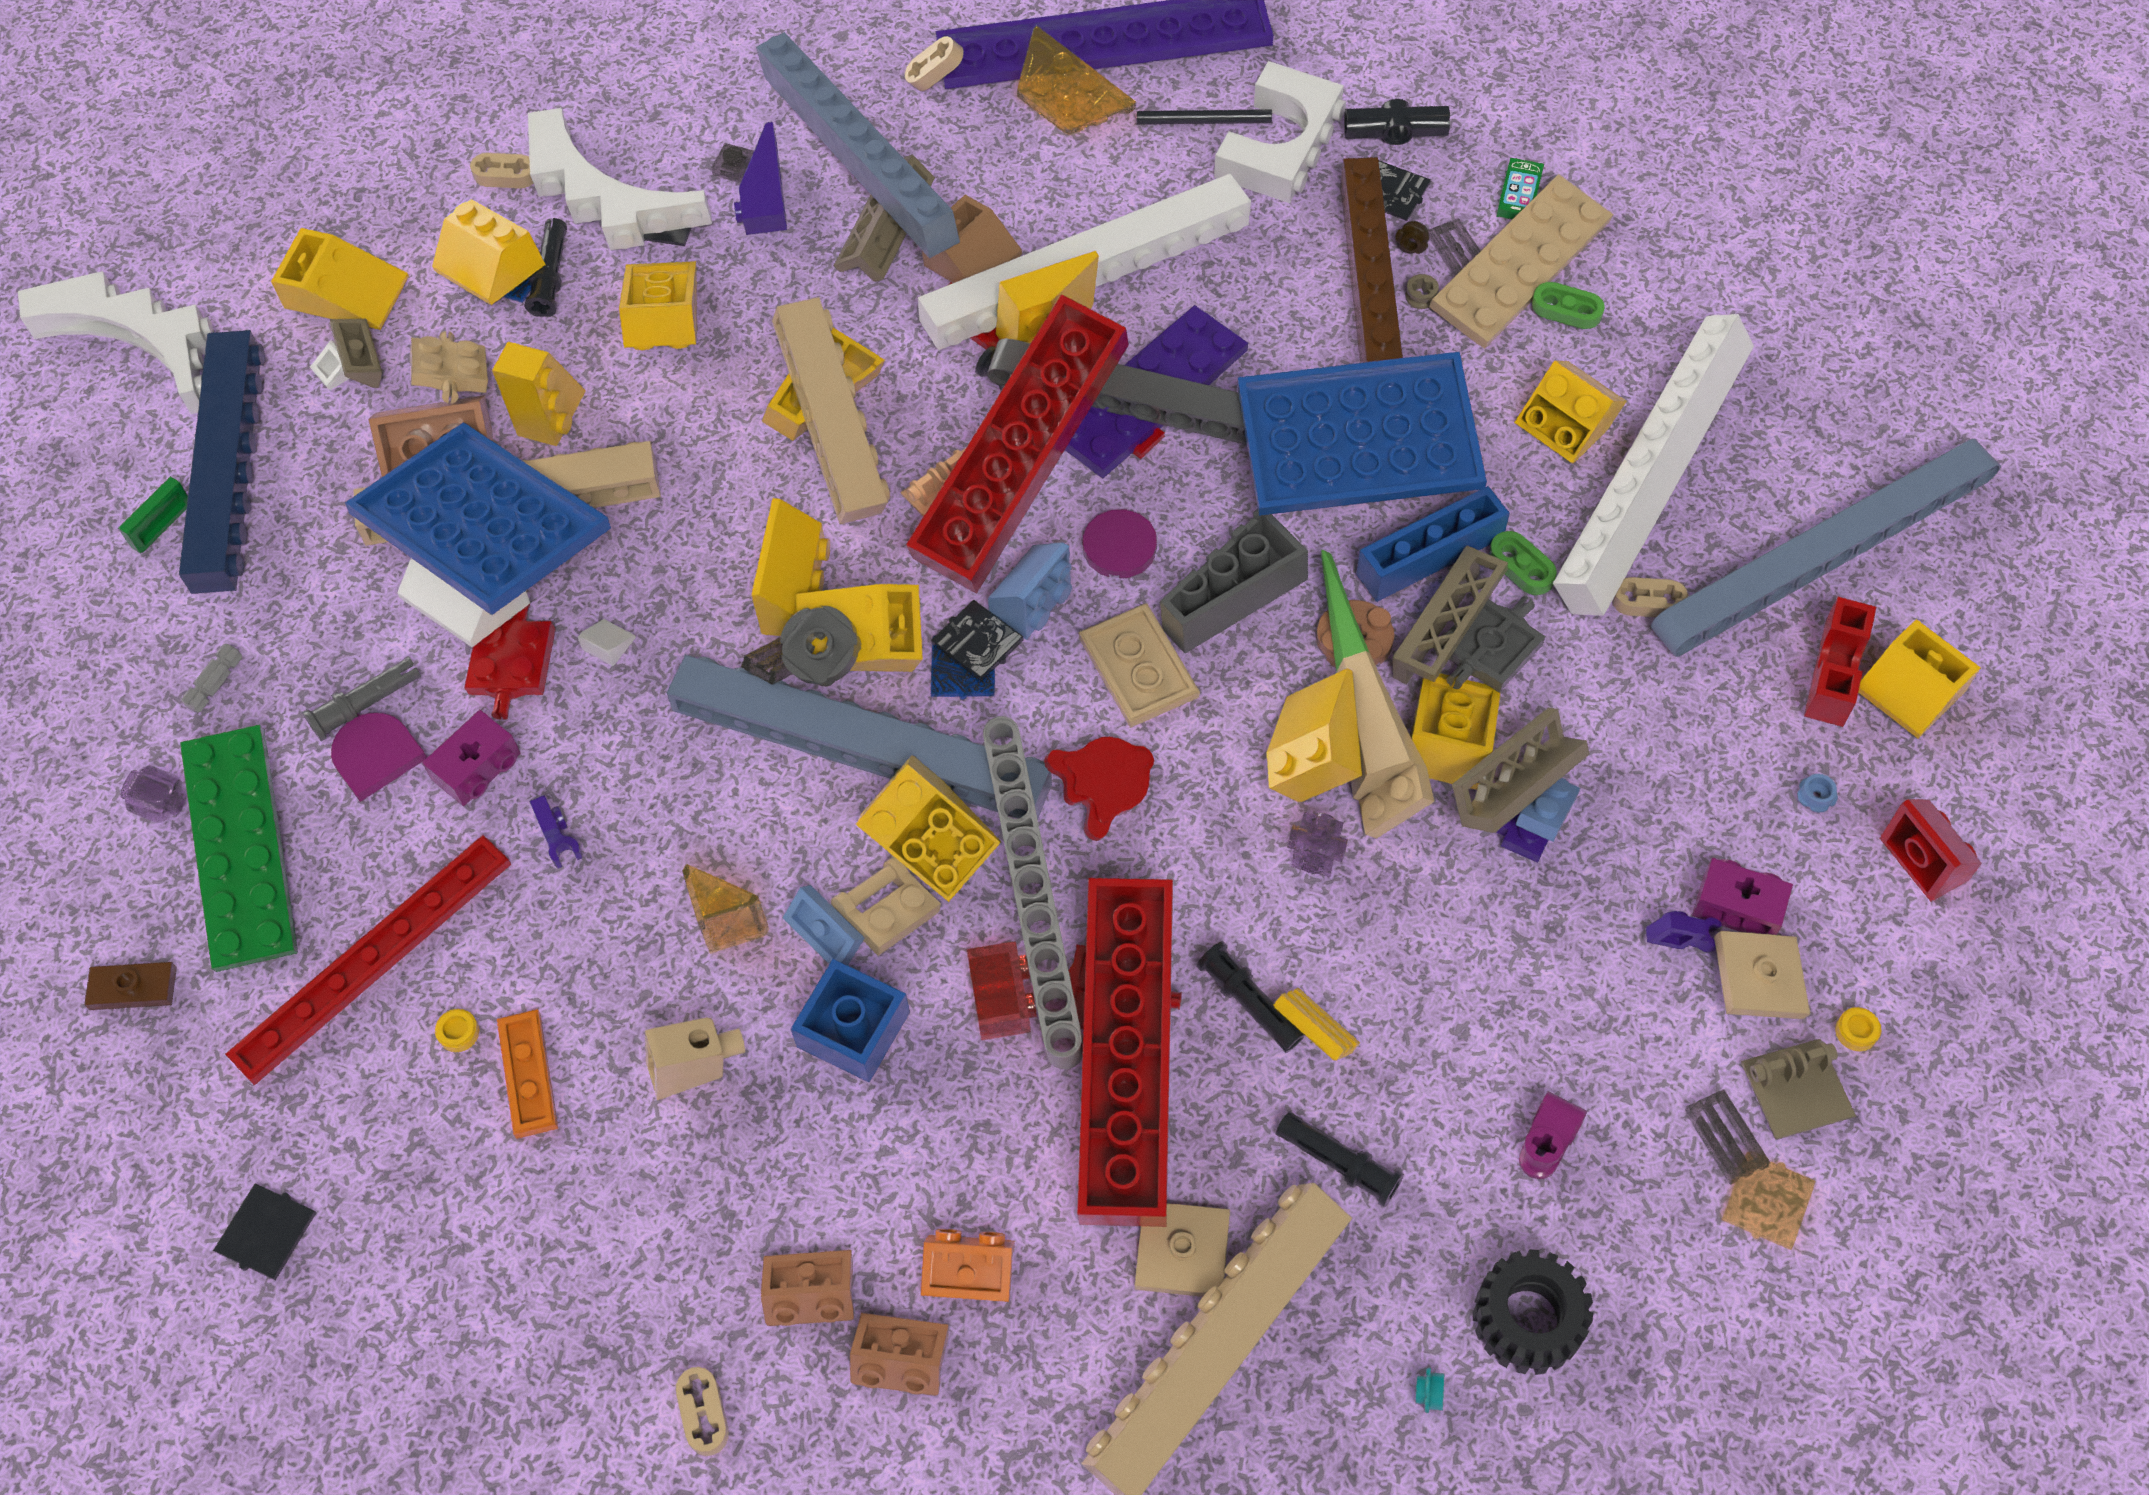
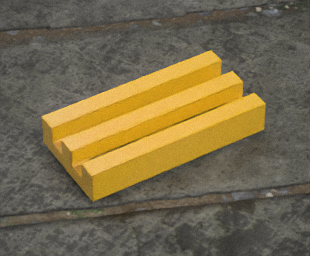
M1300 988L1288 991L1287 994H1281L1274 1004L1275 1008L1334 1061L1352 1054L1360 1044L1354 1036Z

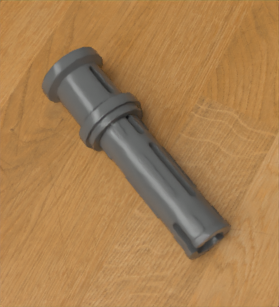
M407 656L404 660L348 693L335 692L331 695L332 699L312 711L306 709L302 714L313 732L322 742L330 731L358 717L357 713L412 681L421 678V675L417 668L404 675L400 674L414 665Z

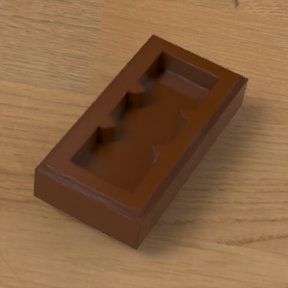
M173 962L90 967L84 1005L89 1010L172 1005L177 967Z

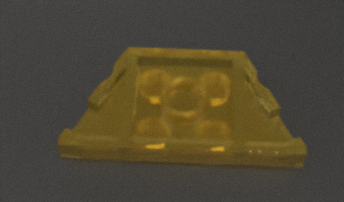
M1036 26L1033 29L1017 88L1018 98L1068 136L1083 131L1088 126H1097L1108 121V117L1125 111L1128 114L1133 112L1136 108L1135 100L1040 27Z

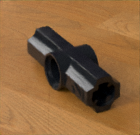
M1391 99L1385 102L1381 108L1345 109L1344 133L1346 139L1383 138L1387 144L1403 145L1408 143L1412 137L1448 136L1450 130L1449 106L1410 107V104L1403 99Z

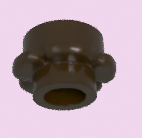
M1409 221L1403 225L1402 229L1397 230L1395 241L1400 244L1399 248L1401 251L1408 254H1421L1428 248L1427 242L1430 237L1428 229L1423 223Z

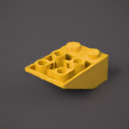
M300 228L274 274L271 283L285 309L329 319H366L369 328L381 330L409 275L407 272L335 235Z
M874 584L795 595L796 613L806 608L814 609L830 606L841 611L854 624L862 645L857 660L850 671L912 672L923 660L919 585ZM827 637L823 640L817 638L813 640L811 644L814 645L815 649L812 654L817 655V653H823L827 649Z
M913 755L910 756L861 813L855 824L948 902L1001 843V840L957 794Z

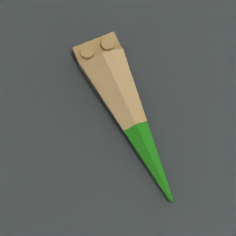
M1321 549L1336 672L1338 673L1346 668L1353 671L1362 776L1351 781L1353 799L1359 800L1365 835L1377 839L1432 804L1434 797L1427 767L1397 712L1371 657L1349 604L1331 553Z

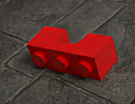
M1837 597L1825 621L1804 717L1840 727L1845 725L1856 705L1863 673L1858 668L1865 647L1870 640L1877 609L1876 606Z

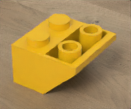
M1554 360L1514 423L1569 462L1575 463L1609 429L1627 401L1571 362Z
M1916 619L1890 644L1860 682L1858 693L1919 739L1967 691L1981 667Z

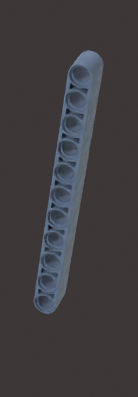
M1970 439L1667 608L1653 620L1651 629L1675 657H1680L1988 483L1999 472L2001 465L1976 439Z

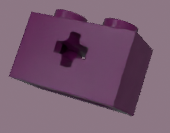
M479 709L429 755L422 764L431 780L464 807L472 799L482 796L488 784L500 772L508 771L515 764L521 752L513 736Z
M1712 857L1703 875L1692 916L1703 920L1716 918L1721 921L1722 926L1743 933L1777 935L1784 921L1793 884L1783 881L1775 874L1755 872L1743 868L1735 861L1728 859L1719 860Z

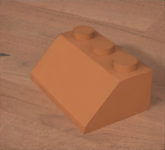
M485 395L458 399L453 404H451V401H448V403L439 402L377 412L368 419L382 477L463 422L493 441L492 426Z

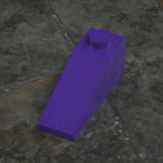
M773 122L765 123L739 186L740 202H734L737 223L744 224L746 235L788 230L777 139Z

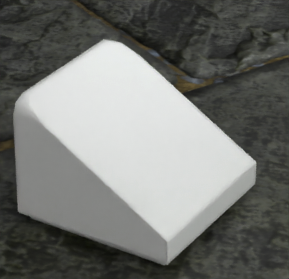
M330 340L310 368L329 390H332L350 378L345 377L336 344Z
M605 619L584 630L578 636L582 650L612 666L616 664L636 638L634 634Z

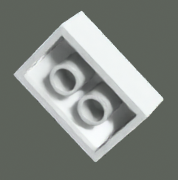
M412 558L409 561L397 592L400 599L471 647L475 646L530 604L527 592L525 591L495 614L490 615Z

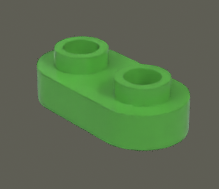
M1556 282L1540 284L1535 289L1532 300V308L1540 317L1581 329L1596 327L1601 322L1605 309L1604 302L1598 295Z
M1504 531L1493 538L1489 555L1508 562V570L1505 575L1520 589L1531 595H1543L1552 589L1557 575L1554 563L1523 535L1514 531ZM1510 552L1514 556L1506 557L1503 553ZM1537 576L1541 581L1533 580L1530 577Z

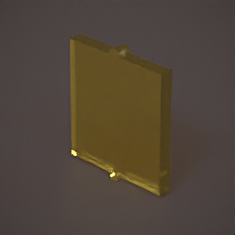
M1746 1152L1721 1220L1752 1233L1751 1235L1754 1239L1761 1237L1792 1250L1816 1181L1787 1169L1783 1162L1775 1164Z

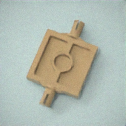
M446 331L440 333L439 339L431 336L422 338L411 337V385L442 390L443 401L448 403L450 396L451 404L458 400L457 392L472 391L486 393L488 376L485 346L466 340L459 341L458 343L454 342L455 337L450 331L448 338L446 337Z

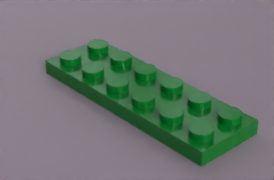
M259 724L180 742L211 969L215 972H220L297 954L298 948L265 729Z

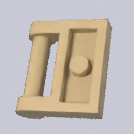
M894 856L884 862L883 869L848 893L841 892L831 899V905L865 937L863 941L877 956L940 912L941 903ZM892 881L899 887L863 913L856 908V906Z

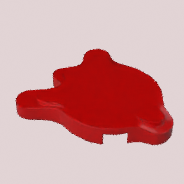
M1109 736L1092 740L1086 746L1076 751L1052 750L1045 756L1044 764L1049 772L1062 779L1064 801L1071 806L1079 803L1085 805L1087 813L1084 832L1089 839L1099 841L1107 835L1114 817L1127 813L1141 803L1146 796L1149 788L1150 770L1154 765V757L1151 751L1144 746H1135L1120 738Z

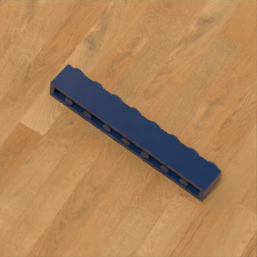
M251 330L207 333L179 576L191 594L236 591L238 576H242L244 572L240 551L241 545H245L247 542L244 514L250 512L247 485L253 482L250 456L251 453L256 452V439L253 427L254 424L259 422V409L256 403L257 395L262 393V380L259 370L260 366L265 365L264 348L262 344H257Z

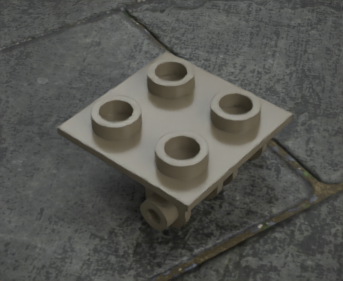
M1816 1039L1741 1061L1775 1140L1856 1117L1832 1065V1061L1838 1058L1837 1050L1832 1043L1826 1044L1821 1039Z

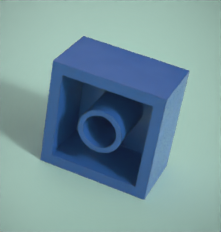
M832 959L791 1027L796 1047L870 1083L910 1014L907 995L894 987Z

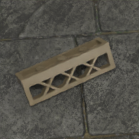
M913 154L904 157L931 187L935 177ZM870 195L833 266L839 272H844L858 266L872 281L883 280L907 233L877 200Z
M1470 546L1465 547L1394 654V679L1407 685L1415 673L1430 681H1436L1508 570V562ZM1480 565L1494 570L1490 577L1476 580L1480 574ZM1471 592L1474 598L1473 604L1457 608L1466 593ZM1453 620L1456 627L1454 633L1438 637L1447 622ZM1434 648L1437 659L1430 667L1421 663L1428 651Z
M1548 707L1452 784L1462 827L1491 833L1497 832L1590 755L1587 740L1564 737L1558 709ZM1547 726L1550 739L1542 745L1540 743L1544 729ZM1526 744L1527 747L1523 760L1518 764L1517 760L1520 749ZM1502 763L1503 767L1499 780L1494 784L1492 782L1496 768ZM1479 783L1475 799L1471 802L1468 789L1474 784Z

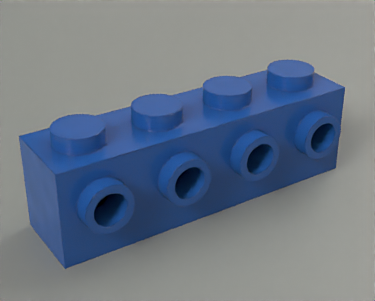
M1487 486L1485 489H1481L1360 549L1356 575L1375 601L1378 602L1454 564L1466 546L1481 550L1491 545L1493 538L1497 534L1506 531L1510 512L1492 489Z

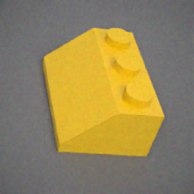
M470 199L468 202L458 205L453 213L444 218L432 267L438 274L486 303L493 305L546 264L528 230Z
M772 498L751 593L761 634L781 636L786 623L796 614V594L823 590L824 571L821 570L822 561H828L830 556V539L825 538L822 523L779 498Z

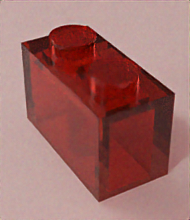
M1016 941L967 949L981 1041L1030 1033L1029 1018L1037 1017L1033 992L1025 993L1023 980L1030 979L1027 955L1018 956Z

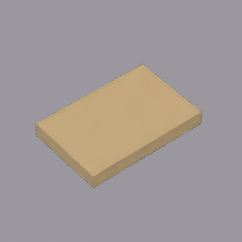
M1147 603L1078 632L1079 640L1130 728L1199 698V689Z

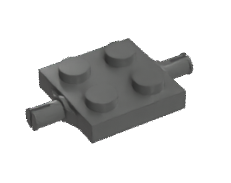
M1523 596L1512 609L1497 605L1490 599L1487 600L1449 659L1458 666L1447 677V682L1450 686L1454 684V689H1460L1464 682L1470 676H1473L1500 693L1543 646L1546 638L1545 635L1531 627L1524 619L1535 607L1532 599L1527 602L1528 597ZM1455 624L1445 635L1454 633L1456 630Z

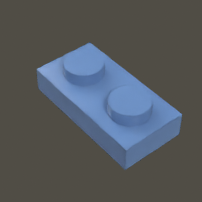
M1564 778L1559 779L1521 811L1516 825L1554 842L1581 788L1569 783Z
M811 885L800 887L783 916V919L828 964H830L832 959H835L848 966L865 939Z

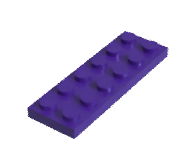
M1194 305L1124 366L1210 385L1248 351V342ZM1091 407L1065 451L1103 479L1130 456L1138 444L1141 445L1150 437L1156 428H1162L1164 425L1136 419V417L1131 415L1107 412L1109 407L1104 409Z

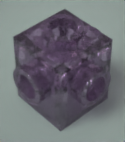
M1304 812L1301 825L1293 824L1288 839L1287 848L1294 849L1291 867L1311 874L1331 877L1335 861L1343 862L1348 844V839L1341 837L1344 822L1338 821L1326 813L1311 814Z

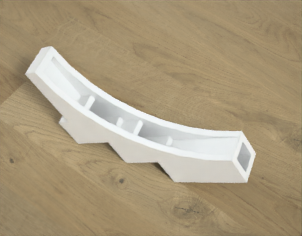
M562 108L528 113L530 176L538 196L565 194L566 203L574 224L601 220L602 229L610 251L645 245L644 234L712 224L711 211L704 190L689 192L652 191L622 183L603 174L587 162L574 147Z
M103 271L18 291L20 318L34 339L57 335L90 334L115 338L137 346L159 359L173 373L178 393L190 414L198 413L202 375H200L199 370L203 369L204 365L202 355L205 354L207 333H214V329L210 319L202 317L196 304L167 311L162 300L156 301L150 288L121 294L118 286L110 284Z

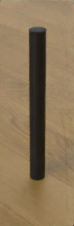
M1272 109L1137 111V125L1272 123Z

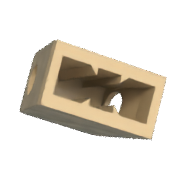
M706 1017L645 1030L646 1066L657 1101L723 1077V1059L745 1053V1045L740 1029L717 1034L712 1018Z

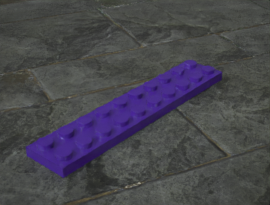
M1166 0L935 31L936 41L948 36L963 48L964 55L960 64L943 77L945 89L1273 46L1274 38L1264 0Z

